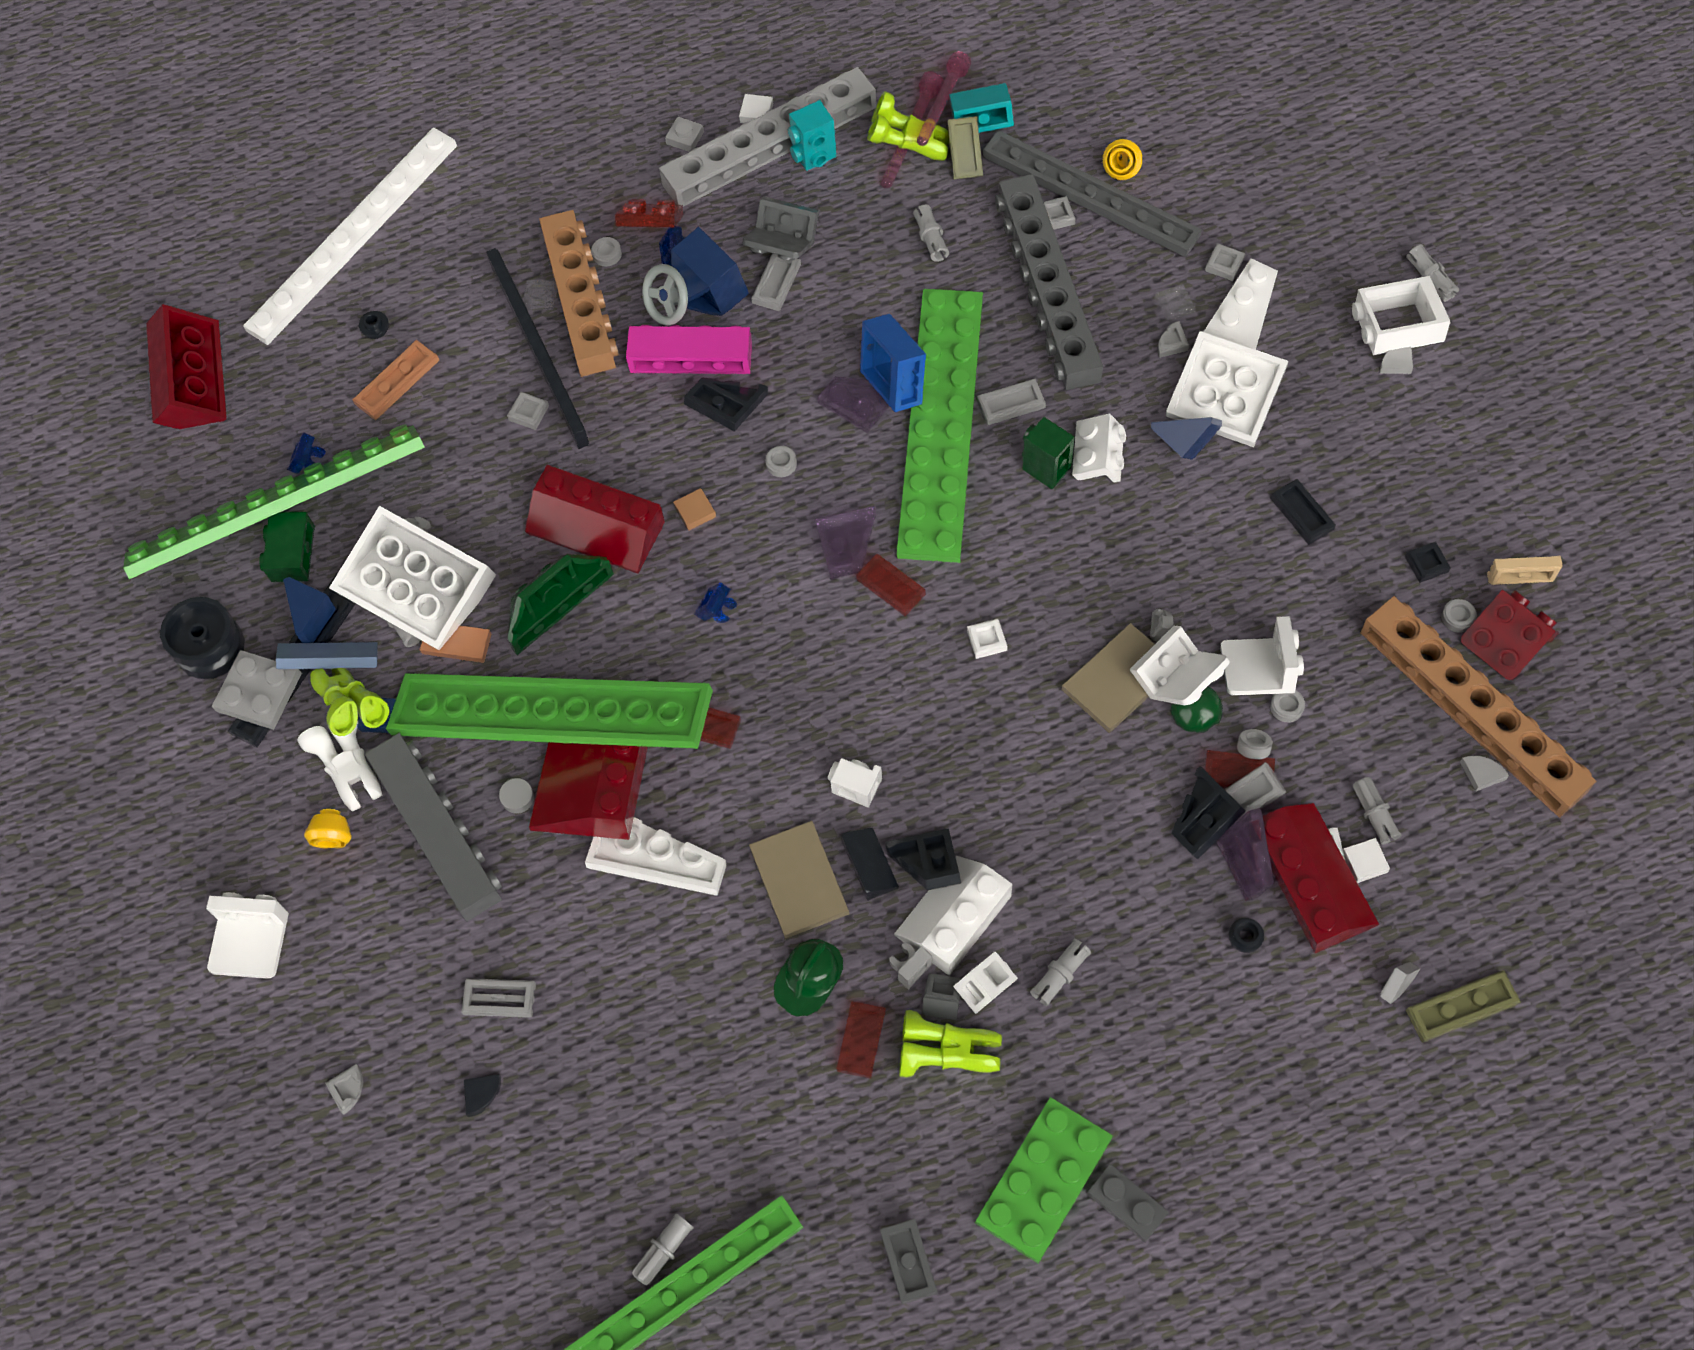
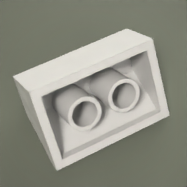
M956 856L961 884L928 890L894 933V936L904 943L910 944L915 951L922 946L932 955V963L949 976L1010 899L1012 893V883L987 865L960 856Z

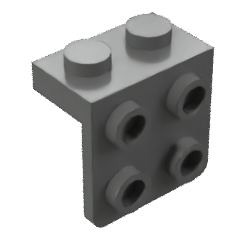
M763 196L760 199L756 228L743 237L742 244L750 247L752 252H771L778 254L780 259L793 261L813 246L819 210Z

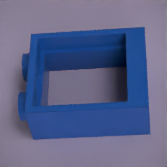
M890 313L862 321L860 372L894 412L921 405L926 353Z

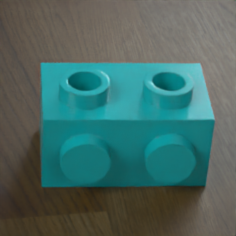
M1006 83L949 94L952 118L977 116L979 133L1014 126L1011 98Z
M821 100L789 114L790 127L787 130L792 141L790 153L796 163L801 162L807 171L814 167H821L827 161L837 157L834 119Z

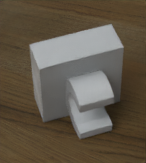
M903 943L901 945L902 950L909 956L908 959L900 962L894 956H891L889 962L891 967L898 971V981L909 990L932 965V955L922 946L915 952L910 944Z

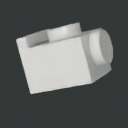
M841 758L840 762L835 761L833 763L828 780L831 782L832 793L869 808L882 780L881 767L877 765L874 766L873 770H870L861 761L851 760L850 762Z
M995 951L953 987L976 1014L1018 978Z

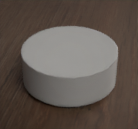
M611 237L598 239L591 248L593 260L600 266H612L620 260L622 255L619 242Z
M776 446L770 449L765 458L767 470L776 477L789 476L795 471L797 466L796 454L787 446Z
M1463 599L1449 601L1441 614L1443 624L1454 632L1467 631L1477 618L1475 607Z
M1296 690L1295 693L1274 694L1270 703V710L1273 716L1282 722L1298 720L1305 709V700Z
M1249 729L1240 733L1237 749L1245 757L1264 759L1270 755L1273 741L1267 733L1257 729Z
M514 778L502 785L499 791V799L507 811L522 813L533 804L534 792L527 781Z

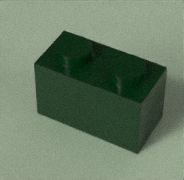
M1043 417L1037 425L1032 424L1023 436L1022 470L1050 489H1053L1071 469L1075 437L1046 417Z
M281 512L268 518V525H265L263 528L265 549L264 553L260 554L259 564L261 571L265 572L271 582H284L283 579L288 577L299 582L309 580L315 525L307 512Z

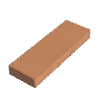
M415 340L352 399L354 404L374 420H377L439 361V358L434 352L418 340Z

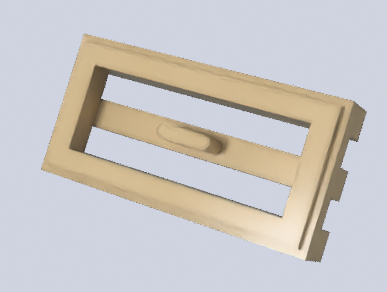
M1561 556L1494 559L1490 571L1487 572L1488 582L1491 585L1553 582L1563 565Z

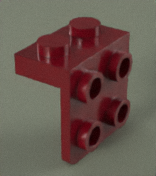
M1501 590L1461 637V642L1464 646L1507 680L1515 679L1547 642L1551 643L1560 633L1553 628L1557 624L1555 620L1542 610L1535 614L1527 607L1530 601L1516 590L1511 594Z

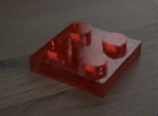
M644 199L628 200V204L625 203L615 214V226L675 228L683 217V205H675L674 200H658L657 204H646Z

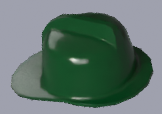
M809 939L800 943L791 952L777 975L774 983L776 1002L789 1014L796 1017L808 1016L817 1012L826 1002L843 971V957L838 948L820 939Z

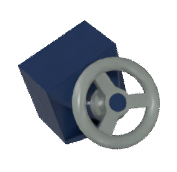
M699 226L671 249V266L658 264L652 267L646 274L642 287L646 310L656 322L662 325L677 323L684 316L686 309L722 316L749 294L737 264ZM658 274H668L664 286L659 288L652 287L653 280ZM652 298H658L659 302L664 304L668 316L659 313Z

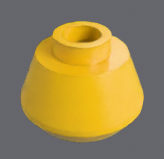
M1127 139L1113 141L1107 146L1103 154L1105 171L1117 180L1132 178L1139 172L1142 166L1140 148L1134 142Z
M320 810V814L312 817L304 837L314 847L343 848L351 841L352 837L347 819L341 816V812L338 810Z

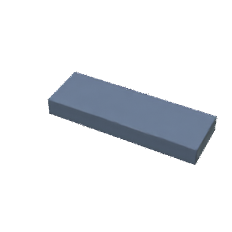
M278 643L276 669L376 668L378 643Z

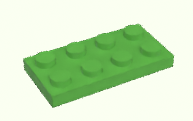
M1050 1097L976 1219L975 1224L1039 1264L1108 1147L1113 1135Z

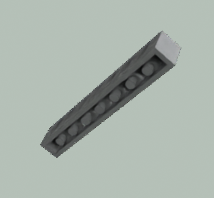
M1034 174L1000 181L999 194L995 195L996 208L999 213L1003 212L1005 216L1003 218L1004 231L1007 236H1012L1011 249L1014 259H1020V276L1023 283L1028 282L1031 307L1036 306L1038 310L1036 314L1037 325L1040 332L1045 331L1046 333L1045 347L1048 356H1054L1056 362L1053 365L1057 381L1062 380L1066 391L1100 383L1103 365Z

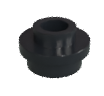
M380 311L367 312L359 320L361 333L371 339L383 337L389 328L387 316Z
M1251 918L1238 919L1230 927V943L1240 952H1254L1261 947L1265 935L1262 926ZM1242 931L1250 932L1252 940H1242L1240 933Z

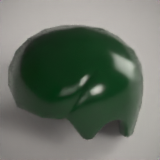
M1209 686L1201 692V697L1192 704H1171L1170 711L1176 725L1183 730L1205 733L1211 727L1220 723L1223 705L1217 692Z

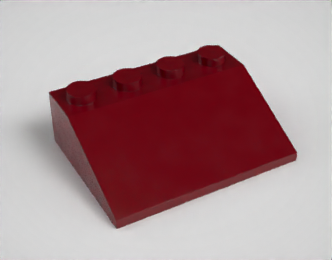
M548 742L529 824L530 831L629 840L648 746Z

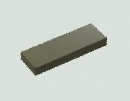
M1502 970L1410 1006L1406 1009V1012L1423 1043L1517 1006L1521 1001L1505 971Z

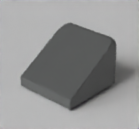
M928 973L922 1014L956 1020L960 994L953 986L962 978Z

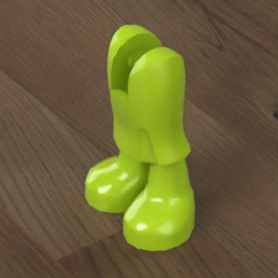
M884 91L874 110L871 119L873 123L869 128L867 140L877 144L883 142L897 145L900 149H909L933 160H946L948 155V147L946 145L950 143L948 130L939 125L917 119L913 115L906 116L896 111L894 108V96Z
M322 668L311 672L310 682L313 689L323 698L327 706L330 705L326 721L328 728L333 734L346 736L352 733L356 728L358 715L363 724L369 728H377L387 720L389 707L385 700L377 693L365 689L364 685L360 681L355 680L346 668H333L332 677H328Z
M905 1010L902 1041L905 1042H903L901 1049L899 1077H912L921 1066H942V1069L960 1068L983 1073L1000 1071V1058L974 1054V1046L1000 1047L1002 1046V1034L987 1029L955 1027L949 1023L945 1025L936 1024L924 1020L916 1011ZM928 1040L941 1043L940 1048H934L910 1042Z

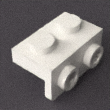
M1111 414L1076 422L1072 475L1077 480L1107 475L1113 482L1121 480V470L1124 468L1122 451L1123 443L1126 440V432L1123 425L1119 424Z

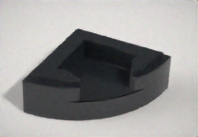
M499 1074L464 1080L465 1106L468 1117L476 1116L485 1111V1108L498 1095L501 1088V1076Z

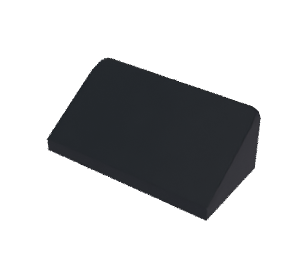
M873 827L841 834L842 844L867 901L899 888Z

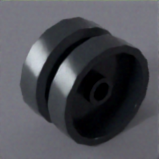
M193 597L178 603L166 614L161 624L160 639L164 649L187 675L198 679H214L228 673L240 650L244 651L245 638L241 628L232 619L227 609L217 600L211 598Z

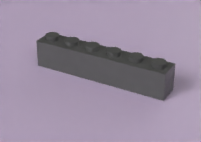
M398 733L366 752L367 759L464 919L468 922L502 901L497 892L502 887L492 870L485 873L481 866V863L486 861L476 843L469 846L464 837L470 833L460 817L455 820L452 819L448 811L454 807L444 791L439 794L436 793L432 785L438 781L428 765L421 768L417 762V759L421 758L422 755L414 742L411 740L406 743L401 734Z

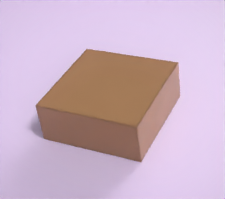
M701 488L673 502L688 531L716 517L713 507Z

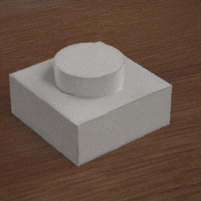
M677 117L665 137L666 144L690 152L696 147L703 135L704 127L702 124Z

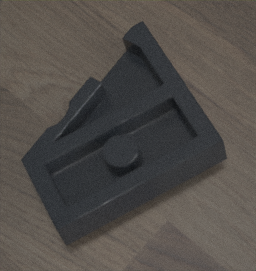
M702 377L684 396V404L735 432L767 396L768 386L759 384L758 389L740 387V382L728 380L723 382L717 379Z
M1201 766L1196 769L1194 775L1197 777V781L1191 795H1186L1182 805V814L1177 818L1171 833L1196 859H1199L1246 812Z
M949 828L885 842L888 856L927 891L961 884Z

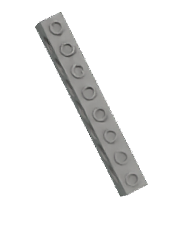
M858 67L844 72L829 82L818 85L813 90L795 97L775 109L767 111L764 115L746 122L726 134L718 136L701 147L694 148L689 153L675 160L667 162L659 167L662 185L680 209L789 153L792 146L787 130L790 127V113L821 100L834 119V128L836 129L875 109L876 89Z

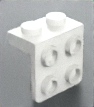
M1290 616L1276 617L1273 638L1224 640L1221 643V655H1226L1230 660L1229 665L1224 669L1226 689L1230 695L1295 693L1298 675H1303L1304 663L1302 655H1297L1296 652L1299 646V636L1297 630H1292Z
M1173 626L1129 670L1150 699L1179 705H1189L1201 697V692L1211 682L1223 675L1224 669L1229 665L1230 660L1226 655L1198 651L1181 626Z
M230 892L223 893L222 897L209 896L206 909L218 921L207 965L208 971L214 975L255 978L274 977L277 972L289 913L279 904L275 897L268 895H257L255 899L244 898L240 894Z

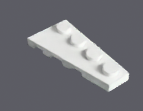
M1250 259L1204 332L1256 350L1278 271Z
M635 817L629 840L593 837L585 860L586 868L716 896L718 895L726 869L725 859L689 842H680L672 838L671 834L661 829L657 831L642 824V820Z

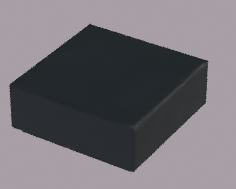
M1436 541L1406 552L1405 558L1419 583L1446 574L1451 569Z

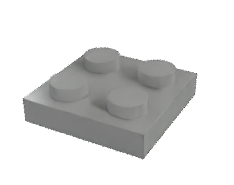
M240 650L212 704V708L216 712L274 730L302 673L299 669H276V661Z

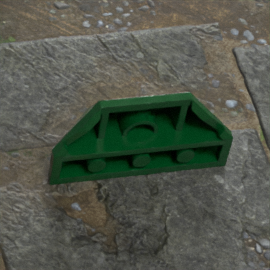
M566 554L558 558L554 563H549L543 567L540 574L531 582L520 586L515 595L511 597L507 639L513 652L518 656L611 578L614 573L610 561L606 557Z

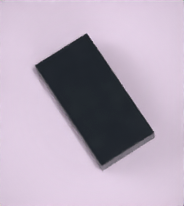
M1298 479L1271 494L1270 499L1308 545L1335 529L1336 524Z

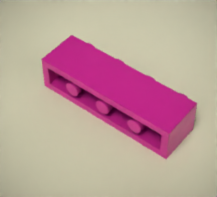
M650 325L629 326L626 359L630 373L750 374L752 354L750 327L737 325L730 327H711L708 325L700 327H682L679 325L669 327Z

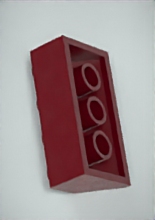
M162 304L146 323L153 423L180 430L225 421L227 416L219 320Z
M546 465L533 489L525 532L588 556L606 557L610 564L639 574L665 521L660 504Z
M1314 803L1284 806L1252 821V834L1314 953H1318L1379 926L1374 913Z

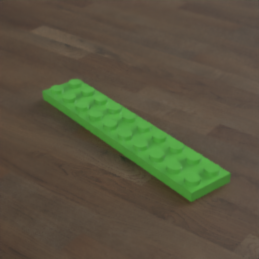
M923 289L918 346L926 353L923 398L921 405L911 407L897 545L898 559L960 563L983 292Z
M406 424L398 426L389 432L390 436L381 440L378 437L371 438L361 444L362 448L354 452H350V450L339 452L332 457L333 461L324 465L320 462L312 464L303 470L304 474L295 478L292 475L285 476L275 482V487L266 491L263 488L256 489L245 496L246 500L237 504L234 501L224 503L216 508V513L206 517L205 514L197 515L188 520V525L178 530L175 527L168 528L160 532L156 540L149 543L146 540L134 543L128 547L129 552L125 553L123 569L129 579L425 447L414 425L407 427Z
M405 673L386 729L391 736L400 733L401 736L698 749L713 690L709 683Z

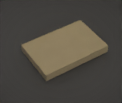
M1130 623L1062 685V691L1110 733L1149 697L1129 669L1155 644Z
M812 821L749 844L785 939L849 915L848 907Z

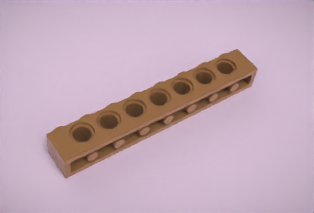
M1393 596L1366 619L1360 633L1559 818L1584 797L1597 782L1584 765L1576 763L1565 752L1564 747L1559 742L1550 739L1542 732L1534 719L1525 716L1519 711L1509 696L1496 690L1481 671L1473 669L1464 660L1462 654L1457 649L1449 647L1439 638L1437 631L1433 627L1425 625L1416 617L1409 605L1401 603ZM1397 632H1403L1407 634L1409 638H1402L1397 634ZM1421 654L1431 656L1434 661L1424 659ZM1446 677L1456 679L1459 684L1449 682ZM1471 700L1480 701L1484 707L1474 705ZM1496 723L1505 724L1509 731L1500 729ZM1522 746L1531 748L1535 754H1528L1523 750ZM1548 769L1556 771L1560 778L1551 776Z

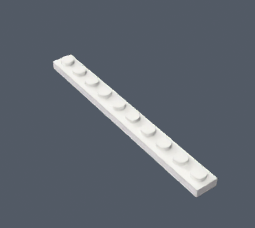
M433 127L243 325L246 332L269 345L457 147L455 139Z

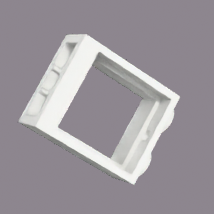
M1430 276L1358 289L1356 302L1352 304L1353 318L1355 321H1359L1362 328V339L1365 344H1369L1373 355L1410 346L1414 348L1445 342L1450 319ZM1415 304L1423 323L1381 330L1373 312Z

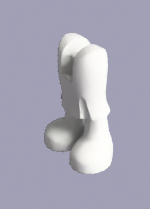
M357 725L352 733L346 736L333 734L344 751L340 754H337L332 739L324 727L315 726L305 730L297 739L300 747L305 752L318 755L326 766L325 772L332 777L342 801L351 811L362 807L358 800V795L351 787V785L362 780L364 788L373 800L382 796L380 783L365 759V751L360 749L357 742Z

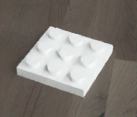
M1200 331L1166 410V417L1174 420L1206 417L1222 420V427L1217 431V435L1254 447L1287 368L1288 361Z

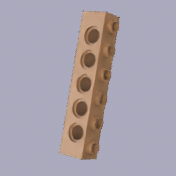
M574 210L539 218L581 377L616 368L613 357L619 356L615 338L608 339L607 336L608 332H612V327L608 314H601L600 309L606 308L602 291H595L594 285L600 283L595 266L589 268L588 265L589 261H593L589 243L583 244L581 240L587 237L583 221H576Z

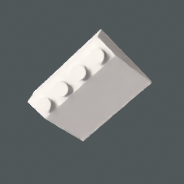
M379 506L329 588L440 650L481 601L496 574L487 565Z

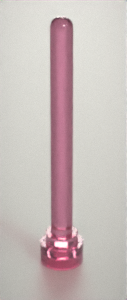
M963 52L951 54L946 64L948 75L917 137L918 145L925 146L928 143L958 78L964 77L968 73L971 60L967 54Z
M927 71L922 75L919 82V92L921 94L911 114L917 119L922 120L930 99L940 93L944 84V80L940 75L931 71ZM896 147L881 181L883 188L888 189L893 185L908 149Z

